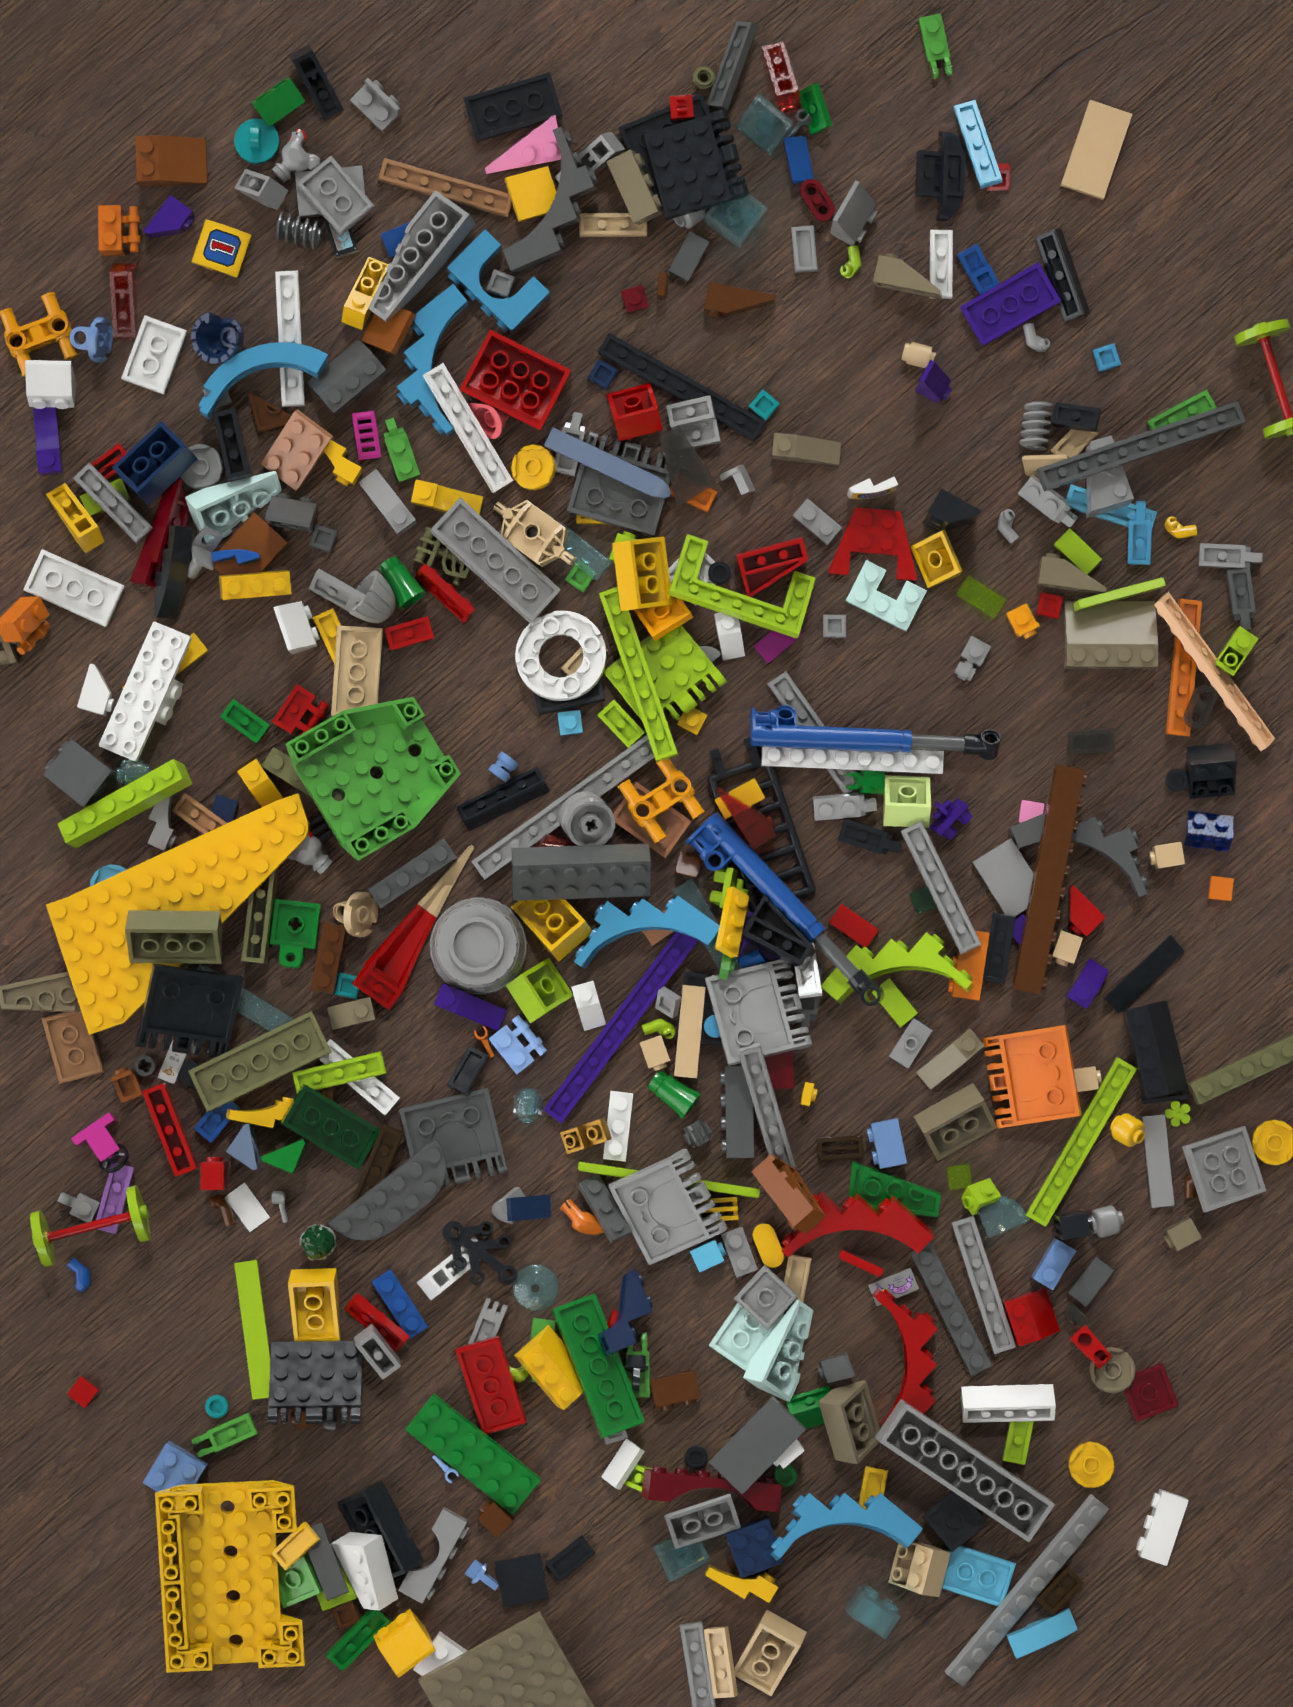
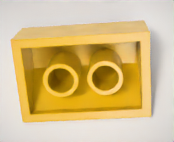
M665 537L612 543L621 611L672 605V596L668 595L671 585Z
M549 1325L514 1355L556 1407L565 1410L582 1394L583 1390L566 1346Z

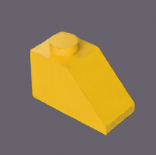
M257 759L237 771L262 807L283 799V796Z

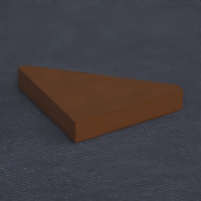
M247 392L258 434L285 427L291 417L290 414L252 392Z

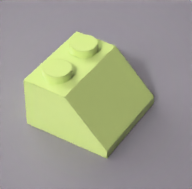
M885 775L883 826L910 827L922 821L924 827L929 828L931 813L930 777Z

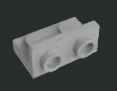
M367 78L365 85L350 99V102L378 129L384 132L402 114L399 107L401 104L394 96L388 97L383 92L384 87L377 80L372 82Z

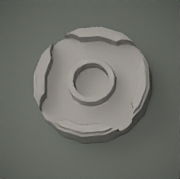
M196 444L188 447L198 460L180 476L181 479L189 487L196 490L214 486L220 481L223 474L221 456L214 448L205 444Z

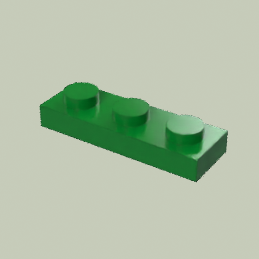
M369 1609L326 1653L327 1658L344 1671L373 1642V1636L381 1628L391 1623L390 1618L381 1610Z

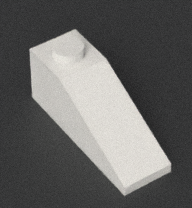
M475 1236L471 1238L473 1242L478 1241ZM461 1246V1254L466 1259L467 1265L462 1271H455L453 1269V1256L451 1254L417 1282L430 1300L471 1269L468 1250L465 1247ZM456 1260V1265L462 1267L463 1263L460 1260Z

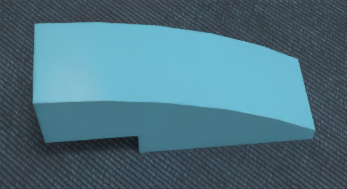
M1067 1608L1055 1613L1053 1616L1049 1615L1027 1624L1026 1627L1006 1634L1017 1659L1054 1643L1078 1629L1070 1609Z

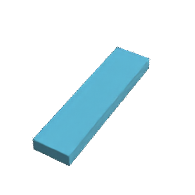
M976 100L955 105L954 112L980 189L1002 183V177Z
M1070 485L1066 497L1068 504L1071 506L1070 509L1086 514L1087 489ZM1130 503L1129 506L1094 517L1129 528L1130 513H1136V505ZM1146 508L1145 513H1151L1153 528L1157 512Z

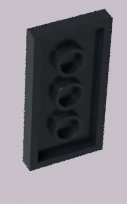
M550 72L463 98L476 143L544 123L553 115H556V119L563 117Z

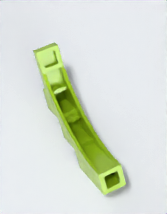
M926 932L909 953L907 952L909 948L902 941L899 940L896 943L893 939H890L874 959L872 958L874 954L865 946L861 949L856 945L847 955V958L859 970L862 969L871 979L892 972L919 970L948 977L968 993L975 987L971 982L973 978L965 970L962 969L959 972L953 967L956 964L947 955L943 958L941 957L946 952L944 946H942L945 942L936 934L930 936ZM837 967L821 985V988L840 1005L854 992L847 983L849 980Z

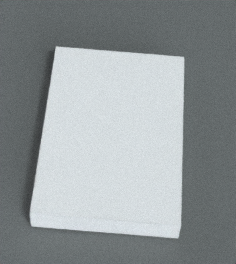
M144 315L121 379L165 395L188 331Z

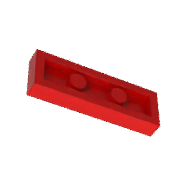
M425 563L418 570L415 579L465 624L472 616L475 608L472 607L468 599L463 598L456 592L453 585L446 583L434 568L429 567Z
M358 1293L355 1294L344 1308L345 1311L366 1328L373 1324L396 1353L410 1337L401 1327L394 1324L384 1313L376 1309L366 1298Z

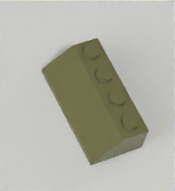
M128 911L125 933L130 963H222V921L220 911Z

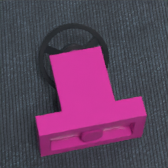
M110 1112L71 1138L78 1147L88 1142L98 1157L99 1167L106 1173H114L120 1170L129 1158L127 1148L122 1144L116 1143L107 1128L118 1121L114 1114ZM120 1148H123L125 1153L117 1151L120 1150ZM119 1158H123L119 1165H117L114 1168L108 1169L111 1164L116 1163L119 1160Z

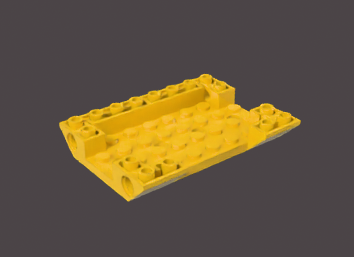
M275 1480L182 1484L155 1492L166 1673L212 1671L214 1664L258 1662L259 1668L305 1666L303 1620L281 1614L278 1561L271 1554L277 1547L276 1533L297 1532L295 1486ZM224 1501H231L235 1508L232 1511H225L222 1508V1503ZM229 1545L234 1546L237 1549V1554L234 1556L227 1555L224 1551L225 1547ZM230 1590H236L239 1592L240 1598L238 1600H231L228 1598L227 1593ZM232 1635H240L243 1642L239 1645L233 1644L230 1641Z

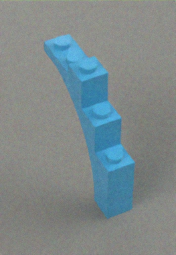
M454 284L415 314L414 324L411 327L418 336L423 335V337L404 351L406 357L404 362L412 371L414 369L417 371L397 386L399 391L397 396L404 405L409 403L412 408L420 403L418 408L426 417L430 415L435 421L432 424L440 435L444 432L447 437L455 432L454 428L439 411L435 396L422 375L433 369L435 353L442 335L453 319L468 306L467 300Z
M678 895L667 903L665 907L667 911L665 913H662L642 898L640 902L636 901L630 909V916H627L607 901L605 905L602 903L595 912L596 917L594 920L601 924L600 927H595L588 937L590 939L585 947L581 946L575 954L576 960L574 962L586 969L598 951L611 942L626 935L647 930L679 932L698 939L712 948L717 941L720 925Z
M808 1493L805 1496L800 1495L792 1504L795 1509L791 1513L798 1520L794 1518L785 1528L788 1531L783 1539L779 1536L771 1545V1548L774 1550L770 1555L779 1560L796 1539L811 1531L828 1526L854 1525L869 1528L892 1538L904 1548L911 1545L923 1528L881 1493L875 1497L871 1495L864 1503L866 1509L862 1508L846 1493H843L840 1497L836 1494L828 1504L831 1507L830 1509Z

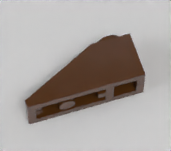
M709 282L704 313H707L710 318L721 319V316L728 317L774 304L776 295Z

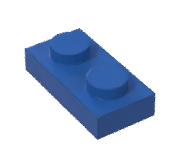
M232 1101L216 1110L207 1112L193 1129L212 1143L230 1122V1119L226 1118L227 1109L240 1110L241 1107Z

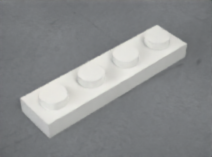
M330 1039L327 1043L332 1053L319 1060L324 1064H329L353 1057ZM375 1076L347 1083L384 1115L400 1099L398 1095Z

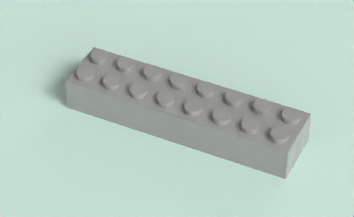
M900 1399L875 1436L880 1443L1027 1542L1031 1541L1055 1505L1048 1497L902 1399Z

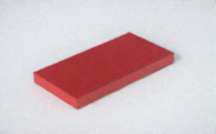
M500 1336L456 1348L455 1352L481 1430L485 1434H490L527 1423Z

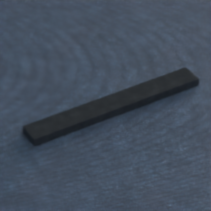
M608 333L598 351L599 355L681 401L710 395L717 421L754 442L766 423L760 417Z

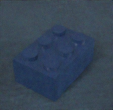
M161 421L112 468L149 506L198 459Z

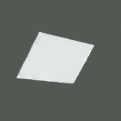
M245 1182L224 1197L249 1232L270 1218Z

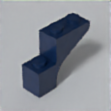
M635 1269L622 1277L619 1311L616 1322L611 1328L598 1334L606 1356L636 1344V1332L632 1326H629L628 1322L652 1312V1301L649 1295L645 1294L643 1289L644 1281Z

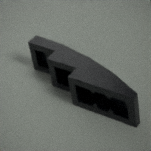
M177 525L169 526L168 549H163L162 572H156L155 618L176 619L188 575L193 528Z

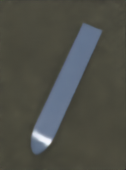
M552 428L544 444L545 447L647 495L656 498H669L671 495L669 486L656 475L556 428Z

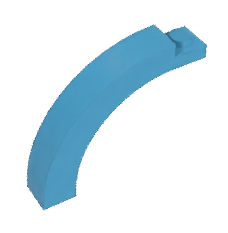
M287 342L262 344L246 349L224 362L209 377L203 386L205 392L209 393V395H205L200 401L199 411L202 416L210 419L226 392L242 378L263 369L291 368L308 373L318 379L329 361V356L313 347Z

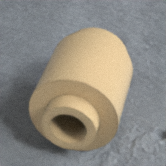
M915 342L911 344L905 343L901 360L906 361V364L926 369L930 360L934 361L936 352H932L931 346Z

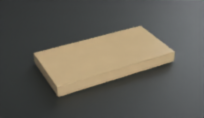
M1089 100L1060 186L1103 200L1133 114Z
M337 625L332 717L343 710L378 704L383 628Z

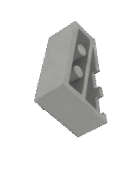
M1112 435L1091 441L1086 447L1085 452L1114 443ZM1123 466L1087 477L1086 518L1129 506L1134 497Z

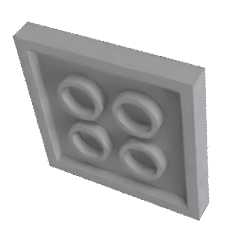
M1240 1126L1182 1147L1203 1212H1209L1266 1191L1246 1126Z

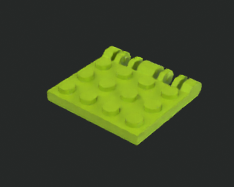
M682 625L656 641L649 635L640 642L663 711L667 709L675 720H679L681 717L672 707L674 702L684 714H687L697 706V703L688 691L692 690L701 702L706 699L703 692L696 686L701 681L705 683L707 689L712 693L717 690L707 678L709 675L719 687L727 683L724 676ZM620 658L605 669L603 673L642 721Z

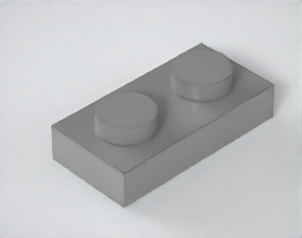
M808 498L793 515V518L826 545L842 529L839 524Z
M741 1226L722 1233L721 1236L736 1278L758 1270L743 1227Z

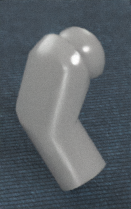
M1034 323L1023 325L1026 344L1037 352H1045L1050 348L1049 339L1036 335Z

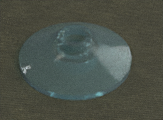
M529 1265L518 1272L517 1279L513 1282V1294L517 1302L524 1308L534 1311L542 1310L550 1306L556 1299L558 1281L554 1273L547 1267ZM533 1284L539 1285L540 1290L538 1292L531 1290Z

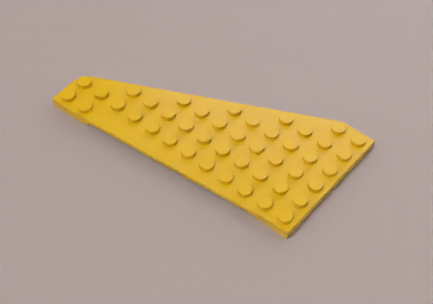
M298 793L270 803L69 897L46 904L89 1035L126 1023L145 1003L153 963H130L125 933L128 911H220L223 924L305 841L309 832V822ZM155 963V964H162V965H169V966L181 967L184 963Z

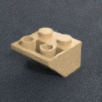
M913 1541L907 1548L898 1544L889 1583L921 1595L940 1597L951 1552Z

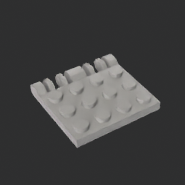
M780 959L735 970L734 972H729L728 980L719 979V975L705 978L728 1066L741 1063L737 1049L760 1043L764 1057L792 1050H801L813 1045L809 1035L803 1036L809 1033L807 1027L790 1030L789 1024L805 1020V1015L802 1013L786 1016V1014H793L803 1010L799 994L781 997V995L797 990L795 984L778 987L777 981L788 980L794 976L792 971H787L791 969V964Z
M687 1149L680 1150L664 1160L609 1184V1189L649 1265L727 1230L724 1220H719L722 1217L720 1212L707 1215L704 1219L701 1216V1213L713 1208L715 1203L712 1199L703 1202L711 1197L704 1181L693 1184L702 1178L700 1173L691 1174L685 1179H682L680 1175L695 1166L694 1162L690 1161L691 1156Z

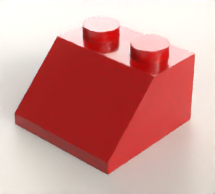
M650 383L607 394L619 441L630 440L634 437L653 434L663 430L659 409Z
M1046 1287L1002 1301L1017 1346L1020 1347L1041 1340L1060 1331Z

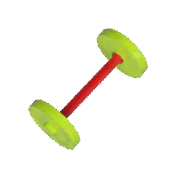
M1288 319L1258 323L1253 328L1234 336L1236 346L1261 343L1284 420L1264 428L1262 431L1265 439L1293 435V415L1269 340L1291 329Z
M138 1186L126 1188L129 1212L50 1232L45 1215L41 1210L32 1212L30 1214L32 1240L44 1268L55 1265L54 1240L132 1220L134 1230L140 1242L151 1240L148 1220L149 1212Z

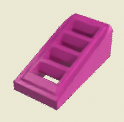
M375 411L353 413L352 418L359 461L381 458ZM371 419V423H358L360 420ZM372 428L373 430L370 433L360 434V430ZM374 438L373 442L361 443V439ZM375 447L376 450L362 452V448Z

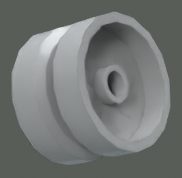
M588 791L577 792L568 797L562 804L559 812L560 824L570 840L577 846L603 845L610 839L615 829V817L609 806L597 794Z

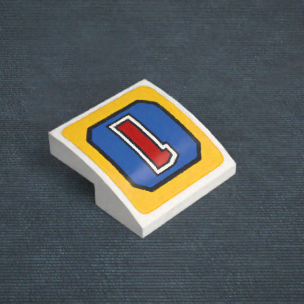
M892 477L873 486L869 478L850 487L847 495L851 499L876 498L896 491L898 483L895 477Z

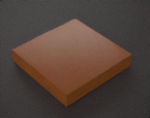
M401 308L391 319L385 322L374 314L361 341L396 355L416 315L411 311Z

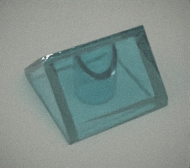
M757 94L736 127L771 155L791 132L794 122L761 94Z
M671 1537L653 1547L670 1583L711 1561V1556L703 1541L675 1549Z

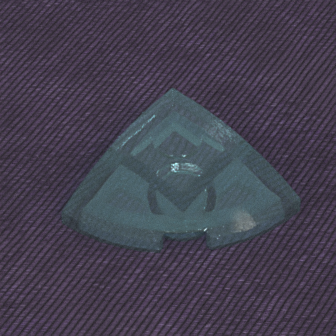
M1001 1196L997 1202L981 1207L978 1211L988 1238L1030 1221L1029 1217L1025 1215L1024 1209L1015 1200Z

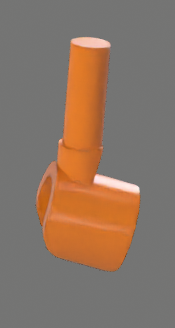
M483 1026L485 1035L479 1037L476 1030L474 1035L482 1042L487 1054L492 1058L494 1053L488 1041L489 1032Z

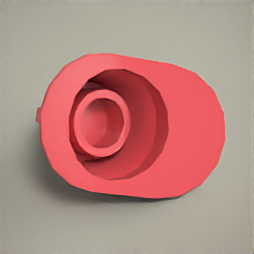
M467 403L488 439L498 438L505 427L506 421L509 419V415L487 404Z

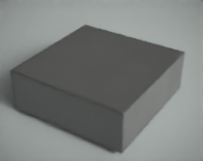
M316 524L309 547L331 553L338 531Z

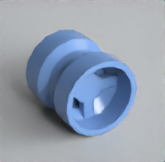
M501 751L497 756L498 760L496 763L491 764L488 770L506 783L510 778L511 771L516 770L519 764Z

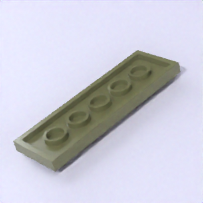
M310 1011L188 1072L206 1111L209 1113L332 1053L313 1011Z

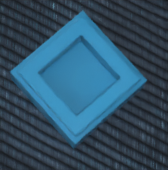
M1114 343L1092 350L1099 372L1121 366Z

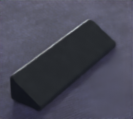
M1053 229L1035 237L1051 284L1061 300L1059 307L1064 322L1090 314L1062 230Z
M537 766L456 807L468 831H471L548 793L550 790Z
M1168 935L1103 998L1119 1014L1185 951L1171 935Z

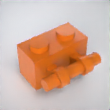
M121 205L98 206L99 252L102 256L125 255V245L129 244L131 253L139 252L141 236L138 235V224L141 221L137 206L129 207L128 216H124V210ZM124 224H129L128 236H125Z
M40 596L20 597L0 617V635L3 641L19 642L21 645L17 648V651L21 655L31 651L36 646V642L47 635V630L51 627L48 621H44L50 614Z

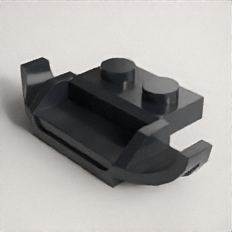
M939 131L938 136L941 137V148L938 151H917L916 196L937 198L940 208L936 221L947 222L957 211L964 197L965 152H963L962 145L955 134Z

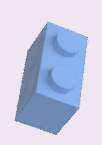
M898 1118L870 1123L871 1128L867 1129L869 1142H874L875 1151H871L874 1165L878 1164L879 1168L882 1169L906 1164L907 1160Z
M1053 1238L1031 1278L1054 1290L1076 1250Z

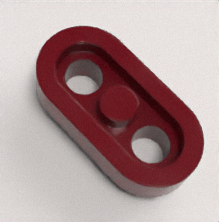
M816 179L804 181L801 185L800 195L813 217L819 222L831 220L834 216L835 206L822 184ZM812 188L816 193L809 195L807 190ZM826 208L827 213L823 215L819 212V209Z

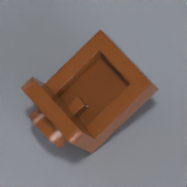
M127 1067L114 1071L115 1076L111 1077L110 1080L114 1083L121 1103L143 1095L134 1069L128 1070Z

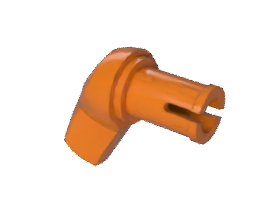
M572 1199L566 1201L569 1204L568 1206L565 1203L562 1204L561 1210L572 1220V1227L575 1230L590 1235L604 1233L595 1216L588 1212H582Z

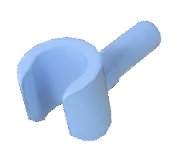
M435 1454L432 1457L445 1472L444 1475L447 1482L452 1483V1480L448 1477L450 1472H454L459 1477L458 1471L445 1464L438 1455Z

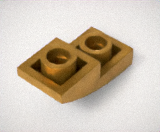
M605 1117L560 1132L567 1154L612 1139Z

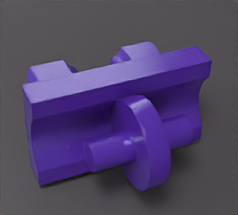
M959 798L953 803L947 800L943 805L936 801L934 806L937 811L932 815L936 820L929 828L938 835L951 840L957 833L952 826L953 822L957 819L964 825L972 818L967 809L969 806Z

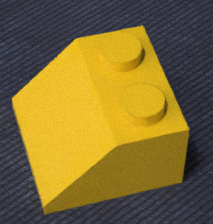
M411 1609L400 1614L393 1622L381 1628L373 1636L379 1650L398 1678L436 1651L426 1627Z

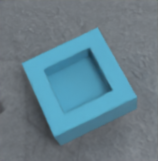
M580 710L558 712L560 736L583 733Z

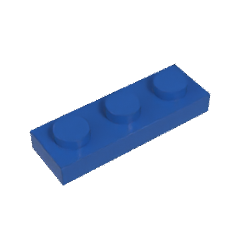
M392 1269L372 1281V1284L401 1328L410 1336L408 1339L428 1327V1324Z

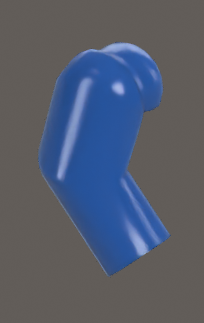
M73 1257L67 1267L76 1273L75 1288L80 1292H84L91 1284L90 1270Z

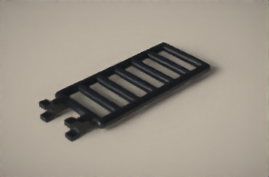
M750 737L744 739V743L751 761L725 770L719 749L709 751L716 770L715 774L707 777L714 802L716 798L722 796L717 782L764 767L761 766V758L756 746H751ZM765 766L769 779L759 782L758 785L761 791L772 788L776 801L735 814L727 818L726 821L732 827L734 824L780 810L783 823L741 836V838L749 844L787 831L791 844L759 854L758 856L764 862L794 852L798 866L775 874L781 881L799 874L802 875L805 887L792 891L799 899L814 894L816 888L775 767ZM715 802L718 813L723 817L721 811L719 810ZM736 865L740 879L744 880L743 888L749 890L748 903L752 912H755L759 903L754 890L758 888Z

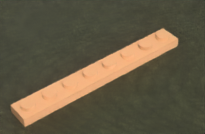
M1168 592L1154 604L1158 614L1165 619L1170 626L1171 632L1179 638L1185 651L1197 663L1198 669L1208 678L1211 687L1219 693L1225 706L1235 715L1238 724L1250 736L1251 742L1260 751L1266 749L1275 737L1229 674L1214 664L1217 659Z

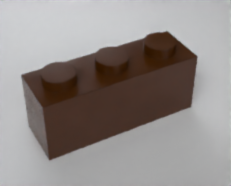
M323 923L310 990L335 994L347 936V930L344 926Z

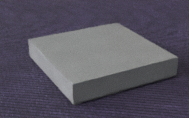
M764 1264L734 1299L768 1330L794 1302L798 1295Z

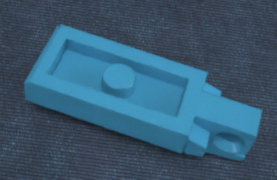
M1136 501V513H1130L1127 564L1150 565L1152 519L1151 513H1145L1146 501Z

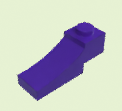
M57 408L33 409L38 472L41 476L64 473Z

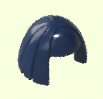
M211 312L200 316V319H197L193 326L194 330L191 331V340L193 341L192 345L195 352L204 361L212 364L224 363L238 354L244 342V332L237 320L232 318L222 319Z

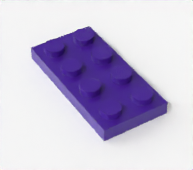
M1037 262L960 306V310L983 347L1059 304L1061 300L1041 265Z

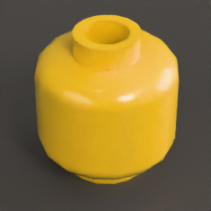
M1128 1113L1116 1116L1111 1123L1112 1137L1127 1147L1140 1144L1145 1138L1144 1123Z

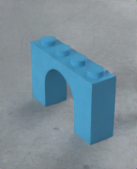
M485 229L447 267L450 273L448 278L455 285L460 283L466 289L464 293L472 301L476 299L482 305L480 309L488 317L493 315L498 320L496 324L505 333L509 331L513 334L550 297V292L533 276L510 298L497 299L489 296L480 285V275L484 267L502 250V246Z

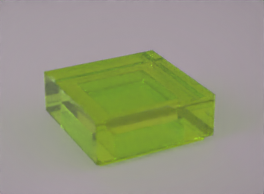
M969 1164L946 1167L949 1190L972 1185Z

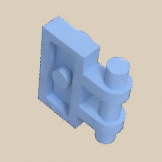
M519 1015L512 1020L517 1027L515 1030L511 1031L505 1025L489 1038L490 1042L516 1074L535 1061L529 1054L535 1049L540 1056L547 1051L542 1045L543 1041L541 1038H537L529 1028V1023L527 1021L524 1022ZM521 1033L530 1043L526 1047L517 1039V1036Z

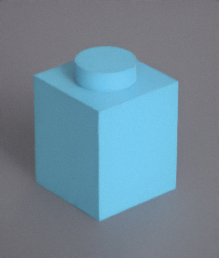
M715 1239L690 1250L699 1272L723 1262V1256L726 1255L722 1243H716Z

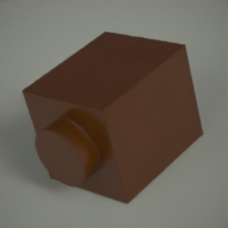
M494 1500L491 1503L486 1501L478 1510L480 1515L477 1519L496 1538L514 1520Z

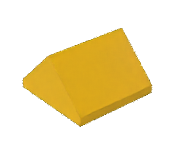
M945 530L911 546L927 588L950 580L962 573Z

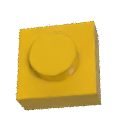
M693 708L687 714H682L677 725L697 736L708 715Z
M804 1082L800 1104L810 1106V1102H815L817 1089L814 1088L813 1083Z

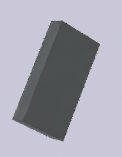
M689 231L669 269V273L689 282L710 241Z
M1095 1256L1067 1293L1087 1307L1114 1270Z

